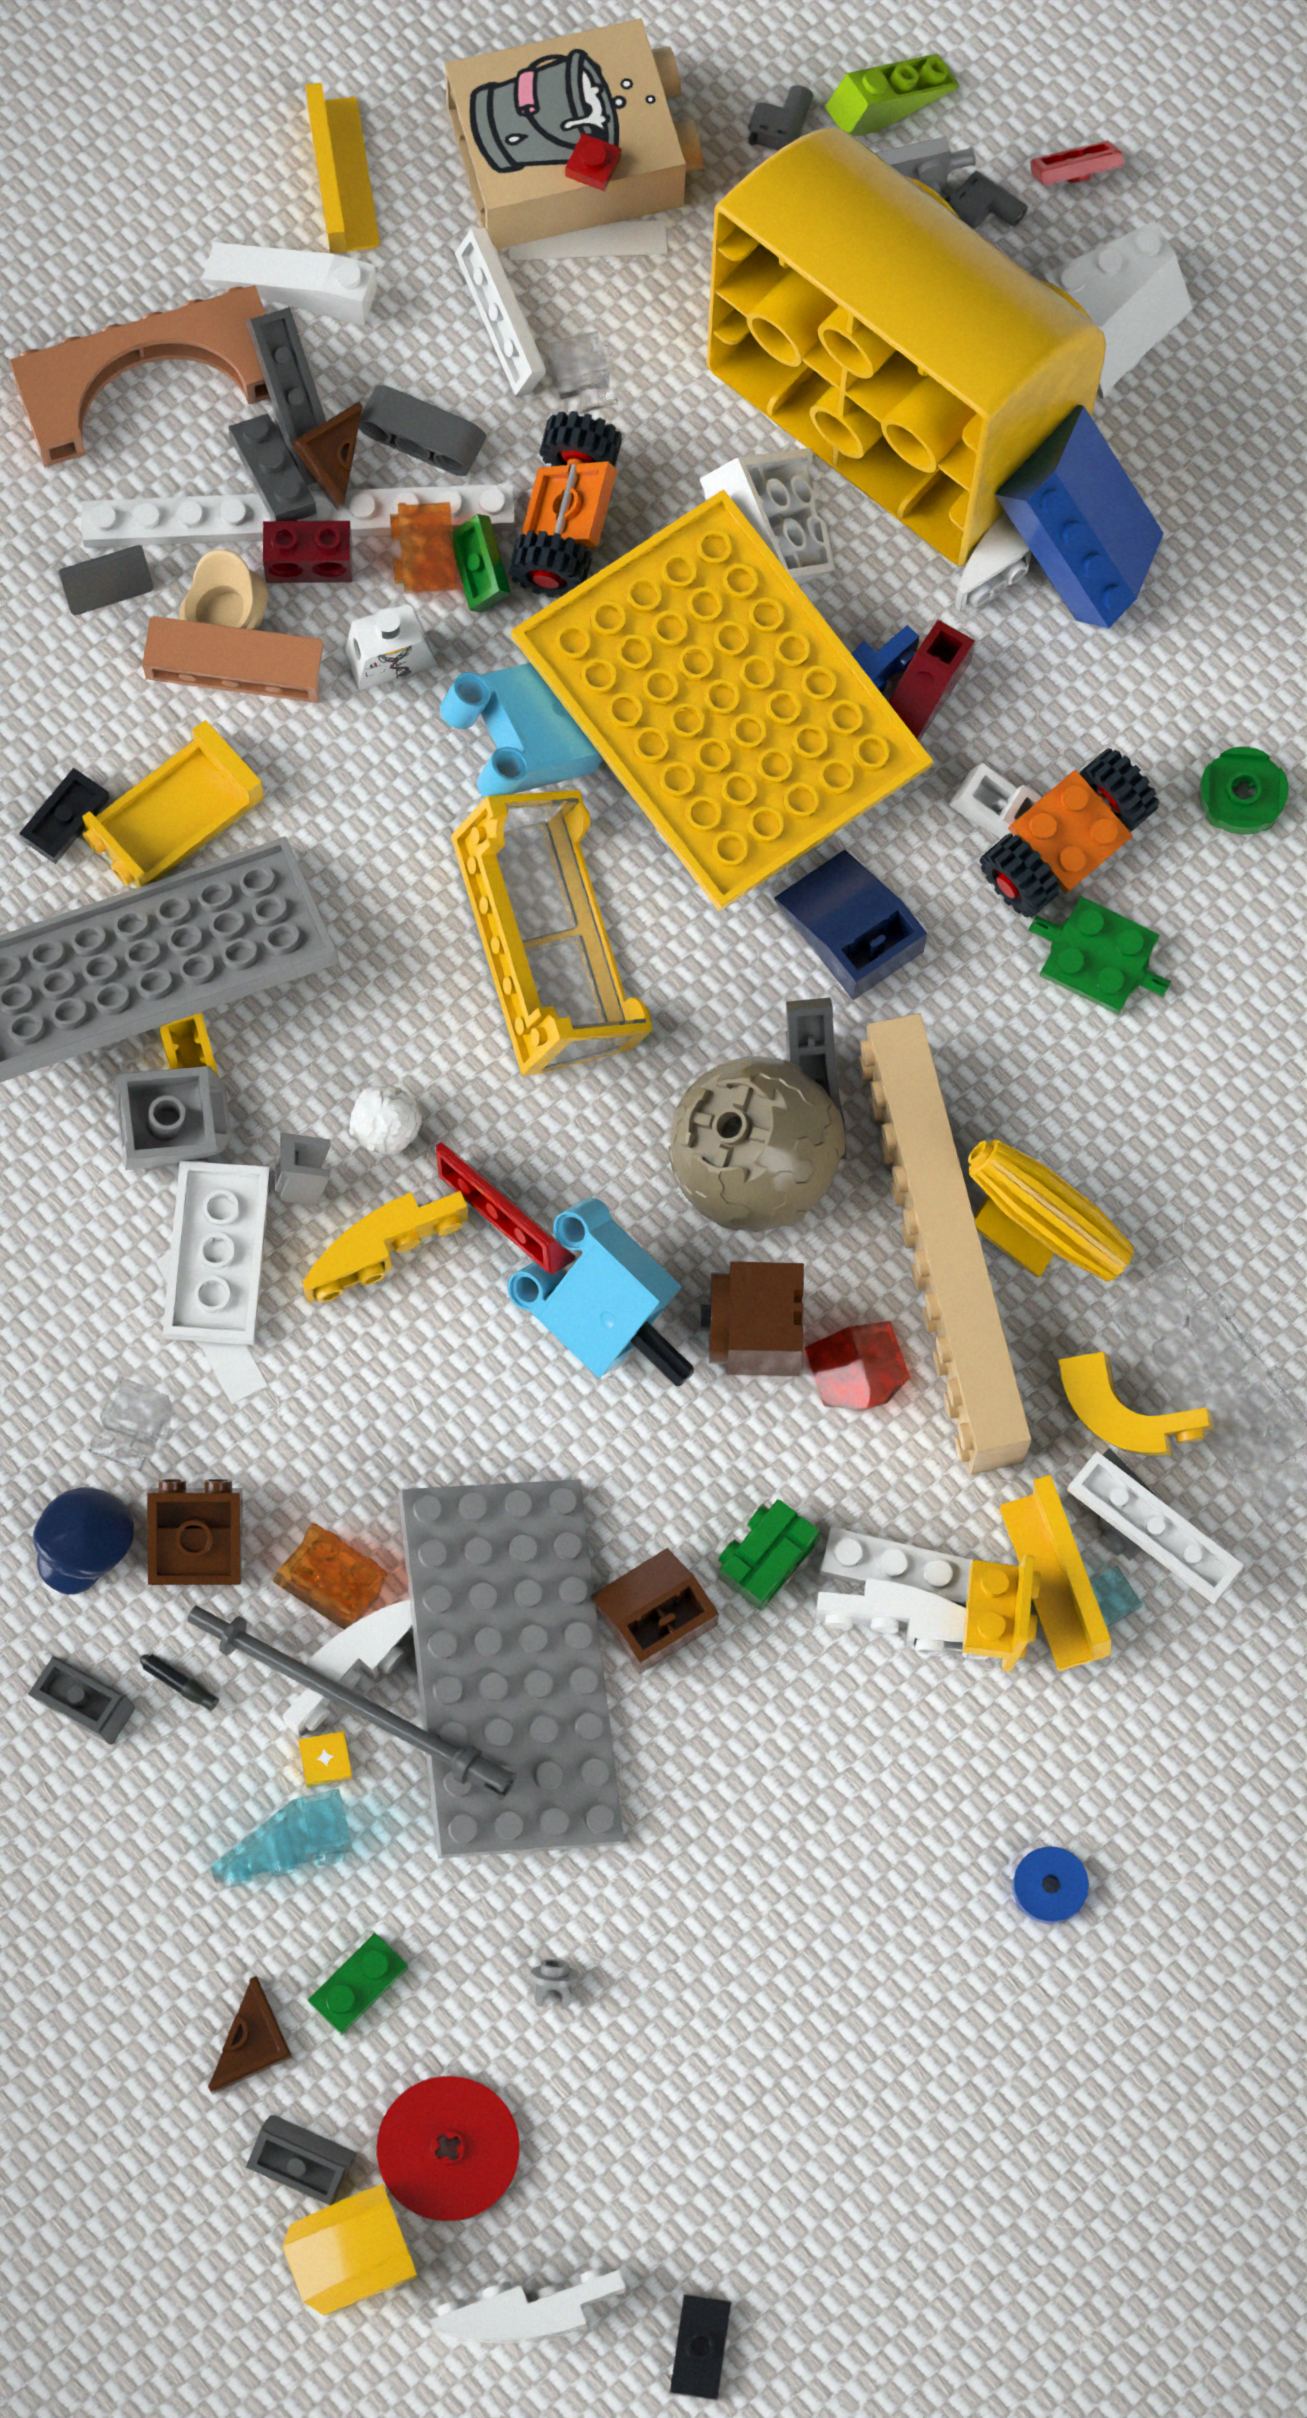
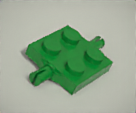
M1082 896L1077 901L1071 915L1060 926L1036 914L1029 927L1028 932H1032L1051 942L1050 955L1040 972V977L1117 1015H1120L1128 997L1139 986L1163 998L1171 984V980H1167L1148 970L1149 958L1159 940L1160 934Z

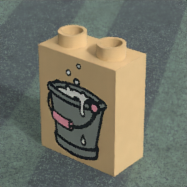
M642 18L445 63L448 112L481 227L486 228L491 242L496 249L683 207L686 172L703 168L701 144L693 119L689 118L673 122L666 100L681 96L680 77L672 48L666 46L651 50ZM582 133L622 148L621 159L605 192L565 177V167Z

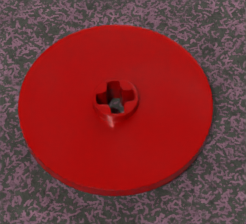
M458 2076L434 2077L423 2080L408 2088L389 2107L383 2117L377 2136V2162L380 2174L388 2190L406 2209L418 2216L434 2221H461L477 2216L492 2207L509 2188L519 2163L520 2141L518 2130L506 2104L488 2087L474 2080ZM444 2136L448 2141H453L457 2138L461 2142L456 2148L458 2158L453 2161L448 2156L439 2159L435 2154L440 2150L438 2140Z

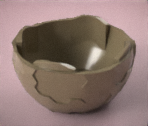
M753 1056L742 1057L719 1064L700 1076L688 1088L674 1112L671 1121V1144L668 1147L671 1167L676 1181L684 1196L702 1215L723 1228L756 1233L782 1226H792L805 1218L806 1213L829 1190L841 1157L845 1154L846 1137L840 1109L836 1107L824 1088L804 1073L801 1067L786 1060ZM739 1116L742 1120L740 1132L735 1137L725 1138L723 1135L724 1124L728 1119Z

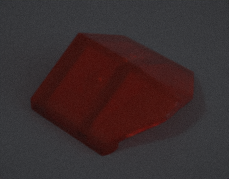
M891 1321L849 1326L804 1347L820 1398L825 1407H840L861 1412L887 1404L910 1379Z

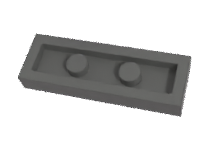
M269 413L228 426L230 440L273 521H297L317 514L316 502Z

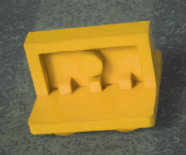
M1025 1554L1019 1566L980 1560L972 1561L969 1569L962 1653L1002 1658V1671L1009 1672L1012 1671L1019 1658H1025L1028 1642H1034L1037 1631V1615L1030 1614L1031 1599H1037L1041 1582V1573L1034 1571L1035 1556Z

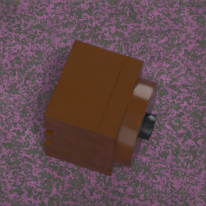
M730 1261L729 1273L711 1272L710 1304H701V1331L709 1332V1364H727L726 1375L799 1376L803 1354L802 1297L804 1291V1263Z

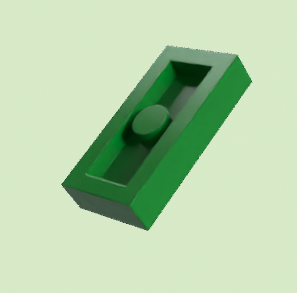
M476 514L450 532L449 538L469 610L482 613L509 595L511 591L490 516Z
M374 1933L308 1999V2003L342 2036L409 1967Z

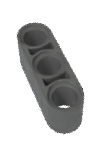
M377 385L361 413L358 428L363 434L375 441L457 476H466L487 438L484 431L472 422L386 385Z

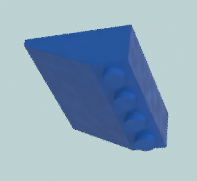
M1077 405L994 495L1076 621L1109 629L1137 599L1164 533L1084 405Z

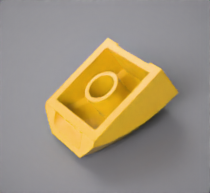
M383 2183L290 2224L282 2246L302 2301L323 2316L418 2278Z

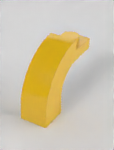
M1103 1351L1058 1359L1064 1390L1075 1413L1092 1432L1119 1449L1143 1456H1171L1170 1437L1176 1436L1177 1443H1187L1204 1439L1203 1431L1214 1430L1212 1412L1206 1407L1160 1416H1146L1129 1410L1117 1394L1110 1356Z

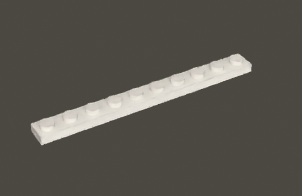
M513 483L347 490L344 506L338 511L324 491H312L310 493L316 502L317 514L297 520L350 521L352 537L450 533L476 514L490 516L494 531L515 530ZM259 494L82 501V541L84 548L263 540V521H273Z

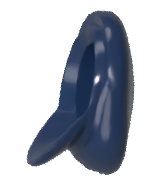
M80 1487L60 1494L48 1504L40 1515L33 1531V1542L38 1553L37 1567L45 1584L62 1594H78L88 1590L102 1575L111 1571L124 1558L134 1538L133 1519L124 1503L104 1490Z

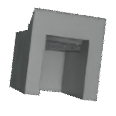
M280 1133V1155L275 1164V1191H280V1201L318 1206L330 1178V1170L321 1169L330 1149V1139Z

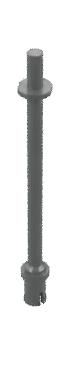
M195 1606L191 1610L187 1621L220 1639L219 1651L222 1654L228 1656L235 1649L244 1652L451 1766L454 1779L462 1784L468 1781L496 1796L500 1801L505 1799L513 1787V1780L516 1778V1774L482 1757L481 1750L474 1746L459 1750L246 1633L247 1621L244 1618L238 1616L231 1623H228L199 1606Z

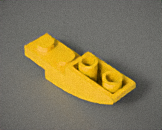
M461 1191L418 1207L413 1193L409 1192L386 1203L359 1220L328 1247L303 1280L302 1284L307 1302L310 1303L317 1299L320 1303L328 1302L341 1296L344 1293V1288L359 1282L362 1286L376 1283L386 1276L385 1272L392 1270L390 1251L396 1250L397 1253L406 1252L417 1247L421 1243L420 1239L435 1233L438 1236H445L459 1230L463 1226L462 1222L468 1220V1207Z

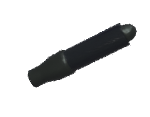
M144 1654L141 1656L140 1663L143 1666V1670L179 1692L182 1697L202 1705L210 1711L217 1706L219 1698L211 1694L197 1680L188 1677L154 1654Z

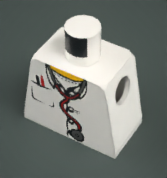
M405 604L393 609L384 608L376 614L355 620L351 625L345 654L358 690L437 666L424 626L412 604Z

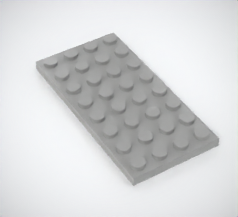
M287 837L279 838L0 935V1082L340 964L336 948Z
M581 1479L401 1489L398 1493L423 1729L459 1750L474 1746L481 1750L482 1757L516 1774V1778L513 1780L514 1785L509 1794L500 1801L496 1796L468 1781L465 1784L458 1782L454 1779L451 1766L426 1753L437 1858L622 1844L624 1836L596 1605L590 1597L594 1594Z

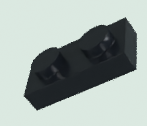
M73 767L19 833L21 841L56 864L85 829L82 816L89 811L96 816L110 799L108 791Z

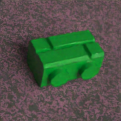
M778 1499L770 1509L764 1504L760 1506L747 1523V1527L751 1531L741 1543L736 1539L732 1540L718 1558V1561L723 1564L719 1570L721 1581L735 1592L741 1594L745 1600L761 1611L818 1544L821 1535L817 1528Z

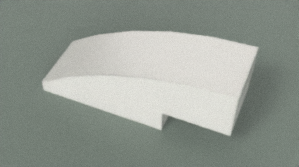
M981 763L969 771L949 806L1002 839L1004 836L1012 834L1008 827L1042 797L1025 785L1019 788L1015 787Z

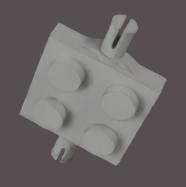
M946 136L875 153L904 176L921 181L938 194L945 193L947 176L952 170L976 165L975 153L972 147L951 153Z

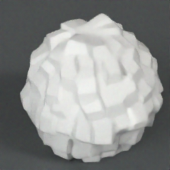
M372 1086L364 1089L357 1097L359 1100H356L354 1111L351 1112L349 1131L350 1137L358 1139V1143L365 1149L373 1153L377 1152L389 1156L392 1154L396 1155L417 1138L418 1131L422 1125V1115L418 1111L416 1101L400 1087Z

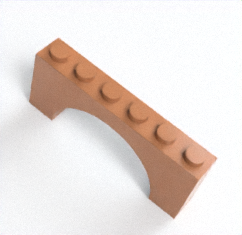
M252 285L246 288L233 287L220 296L206 300L194 299L174 310L164 313L159 311L151 312L143 316L141 320L124 325L112 324L106 326L98 333L82 338L78 336L69 337L61 341L59 345L42 350L30 349L22 352L16 358L9 359L14 381L44 467L85 455L82 432L84 420L91 403L98 393L114 378L145 363L169 359L199 362L219 370L233 380L243 392L248 404L270 398L246 321L266 315L256 286Z

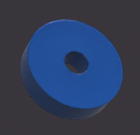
M1042 1847L1027 1854L1019 1863L1012 1881L1013 1896L1020 1910L1030 1919L1043 1924H1058L1072 1918L1083 1906L1089 1889L1088 1875L1081 1861L1071 1852L1059 1847ZM1045 1878L1055 1879L1058 1882L1059 1890L1055 1893L1046 1892L1042 1887V1881Z

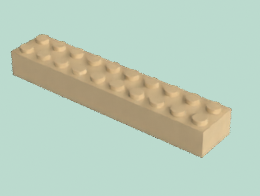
M921 1013L870 1023L867 1027L866 1039L860 1041L862 1055L858 1056L859 1070L863 1082L870 1081L872 1096L868 1097V1103L873 1123L881 1122L883 1138L879 1139V1148L884 1165H892L894 1180L889 1181L892 1200L895 1207L902 1206L904 1222H900L903 1243L906 1249L913 1248L915 1264L911 1265L916 1291L924 1290L926 1304L925 1307H922L924 1326L928 1334L935 1333L937 1349L933 1350V1360L937 1375H945L947 1380L948 1392L943 1393L948 1418H956L959 1435H956L954 1440L960 1463L967 1461L970 1475L1024 1463L1031 1443V1436Z

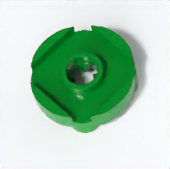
M1234 747L1222 752L1220 757L1214 759L1205 768L1199 785L1200 803L1206 813L1209 824L1215 828H1222L1230 833L1241 835L1254 834L1272 828L1277 818L1283 812L1288 798V780L1281 766L1278 769L1276 764L1269 760L1270 756L1252 747ZM1239 782L1249 783L1248 789L1254 788L1256 795H1251L1248 799H1240L1238 795L1235 796L1232 789H1237Z

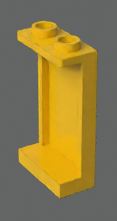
M206 719L192 729L194 740L96 817L90 811L82 816L86 832L83 833L84 839L95 853L100 855L102 852H105L114 862L111 865V869L125 886L132 883L138 888L162 879L264 799L262 781Z

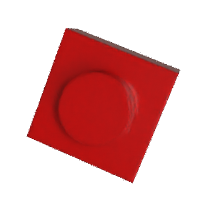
M582 133L565 167V177L605 192L621 159L622 148Z

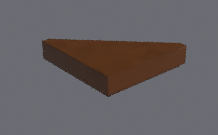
M357 402L296 439L292 445L337 511L342 509L345 503L363 409L360 402Z
M257 1975L249 1980V1985L230 2028L213 2077L208 2084L211 2094L293 2058Z

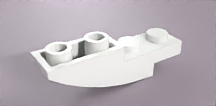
M1006 512L986 532L964 569L955 600V607L959 612L970 605H973V607L982 605L993 595L996 588L1005 582L1008 584L1017 582L1029 570L1032 552Z
M866 1578L863 1595L818 1592L815 1620L825 1621V1626L835 1629H850L853 1623L871 1625V1630L880 1633H896L899 1631V1627L907 1628L906 1646L916 1647V1652L919 1654L942 1655L944 1650L963 1651L966 1609L942 1596L917 1587L893 1581ZM962 1653L963 1657L969 1659L983 1660L990 1658L989 1656Z
M410 1599L382 1608L358 1620L327 1642L304 1665L352 1690L361 1677L357 1673L360 1668L374 1679L382 1671L389 1674L405 1656L402 1648L413 1637ZM307 1688L283 1714L285 1725L299 1737L307 1728L311 1732L314 1731L329 1714L330 1710L326 1706L331 1700Z
M601 2266L579 2276L581 2284L565 2290L561 2283L550 2285L534 2292L536 2301L527 2303L522 2286L511 2288L510 2282L507 2281L483 2290V2300L466 2306L464 2298L436 2308L439 2316L430 2319L434 2333L461 2340L482 2343L537 2341L587 2328L582 2308L624 2293L626 2287L619 2269L609 2273L607 2266Z

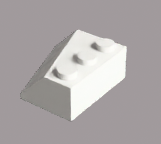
M1155 220L1043 275V281L1050 282L1067 292L1083 307L1092 321L1104 332L1106 351L1097 391L1102 399L1112 391L1113 386L1126 373L1129 374L1139 364V360L1154 345H1158L1192 311L1176 253Z
M810 448L738 457L700 478L705 491V500L724 489L797 585L829 574L835 570L826 523L816 513L814 500L820 498L818 483L810 482L807 465L813 462Z

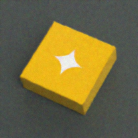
M344 1731L298 1740L307 1788L353 1779Z

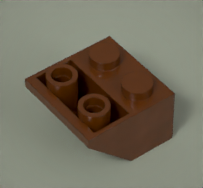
M668 1548L590 1596L596 1605V1609L639 1674L699 1638L718 1624V1611L694 1575Z

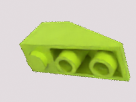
M936 53L846 73L828 100L825 108L839 129L856 137L878 132L953 92L959 87V83L945 62Z

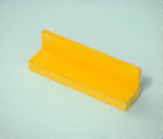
M322 82L305 84L307 108L330 254L378 248L380 242L357 98L346 97L324 100Z
M1051 1474L1034 1479V1494L1002 1504L1000 1512L1019 1565L1025 1554L1035 1556L1034 1571L1041 1573V1582L1037 1599H1032L1056 1668L1059 1671H1063L1111 1656V1638Z

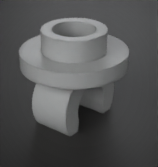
M547 1959L543 1960L540 1966L534 1967L531 1970V1980L537 1984L535 1992L537 2007H543L545 1993L549 1990L559 1991L562 1995V2008L567 2009L569 2007L572 1993L571 1986L577 1984L578 1972L570 1968V1964L567 1961Z

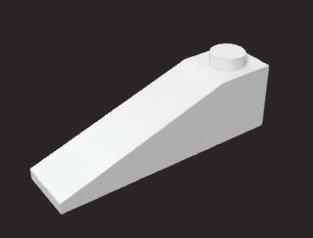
M214 242L202 276V283L224 289L233 287L246 288L255 285L259 297L262 299L365 326L377 290L375 265L329 253Z

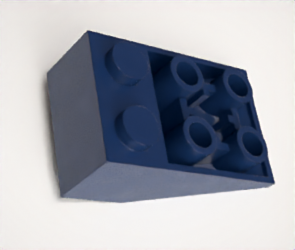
M845 849L774 897L777 905L853 1001L924 952L927 939L925 929L902 900Z

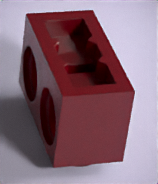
M263 521V567L266 583L352 582V534L350 521Z

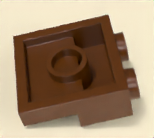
M163 1479L158 1481V1488L149 1489L147 1492L148 1585L241 1584L242 1488H232V1480L229 1479L205 1480V1488H186V1480Z

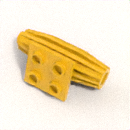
M997 1138L989 1142L984 1140L972 1150L968 1157V1162L971 1164L969 1175L987 1194L974 1216L977 1231L1032 1275L1041 1277L1054 1254L1106 1282L1117 1278L1125 1270V1267L1129 1265L1131 1257L1135 1252L1133 1250L1134 1246L1096 1204L1048 1166Z

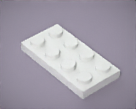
M180 1161L162 1333L164 1339L255 1345L271 1175L270 1167Z

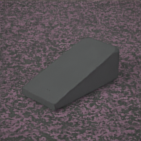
M54 1655L28 1693L31 1698L109 1745L114 1743L135 1710V1705L126 1695Z

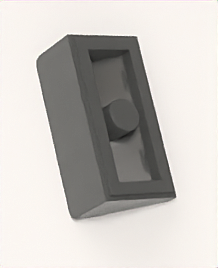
M142 545L110 553L62 568L58 571L62 589L72 615L82 614L153 591V583Z
M270 2115L260 2129L246 2168L325 2204L333 2205L354 2162L356 2152L282 2118Z

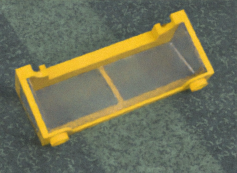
M580 790L487 796L451 835L522 1076L540 1074L633 1049L653 1031L650 1011L642 1000L638 997L626 998L579 842L589 829L590 814L584 806Z

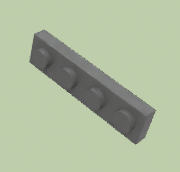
M289 307L246 321L286 447L308 486L317 483V481L292 445L296 439L326 422V418Z

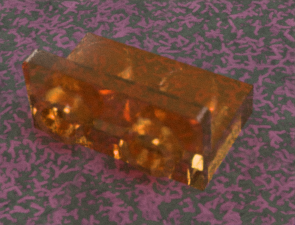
M450 502L413 505L398 503V514H390L392 541L400 540L402 556L393 558L395 584H404L405 594L457 590Z

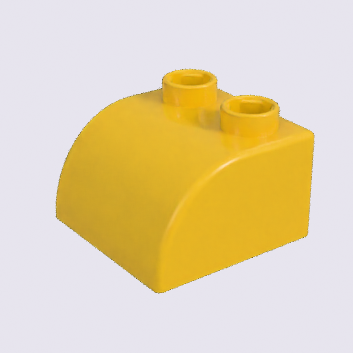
M823 128L794 140L766 159L738 183L715 207L707 367L717 378L802 445L810 448L812 453L950 562L959 567L964 566L986 532L1005 512L994 494L1077 405H1084L1092 418L1105 359L1106 339L1104 332L1092 321L1083 307L1067 292L1050 282L1037 279L962 221L948 202L932 188L919 180L904 176L844 130Z

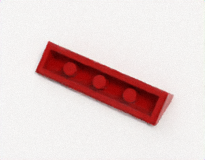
M442 1142L436 1145L439 1178L455 1192L461 1191L466 1202L548 1274L553 1275L575 1261L576 1256L570 1250L560 1245L554 1236L469 1162Z

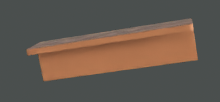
M152 616L149 622L142 667L146 680L318 703L321 688L318 674L323 641L318 638Z

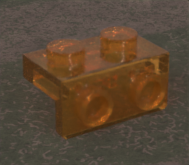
M312 1523L306 1530L302 1543L277 1570L273 1582L345 1630L360 1620L375 1603L388 1573L373 1559L363 1556L341 1541L333 1532L326 1531L318 1524Z

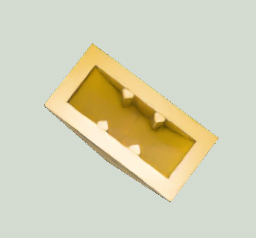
M202 1012L158 1027L170 1069L208 1066L219 1077Z

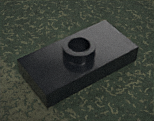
M683 2295L669 2394L718 2400L731 2308L730 2301Z

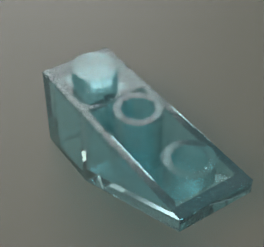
M335 1789L290 1801L211 1866L215 1883L225 1882V1887H237L252 1882V1875L271 1871L273 1877L284 1876L297 1872L299 1870L298 1864L317 1860L318 1866H325L345 1860L344 1853L353 1852L340 1790Z

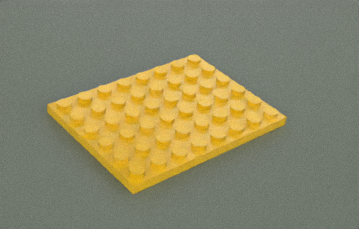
M724 489L511 630V638L719 912L928 770L933 764V760Z

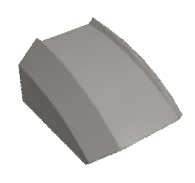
M204 1066L117 1074L116 1103L122 1159L125 1170L158 1167L221 1153L232 1139L226 1087L211 1067Z

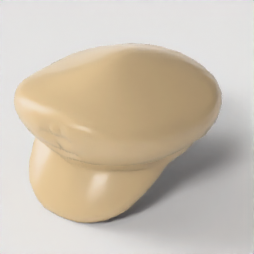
M222 549L212 550L206 553L198 562L191 588L182 602L179 619L258 630L267 607V585L260 575L248 569L247 564L238 554Z

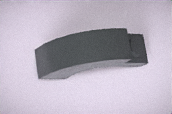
M831 998L786 1001L787 1061L801 1067L804 1073L824 1088L833 1103L841 1111L845 1131V1120L836 1074ZM846 1143L845 1154L841 1157V1159H846Z

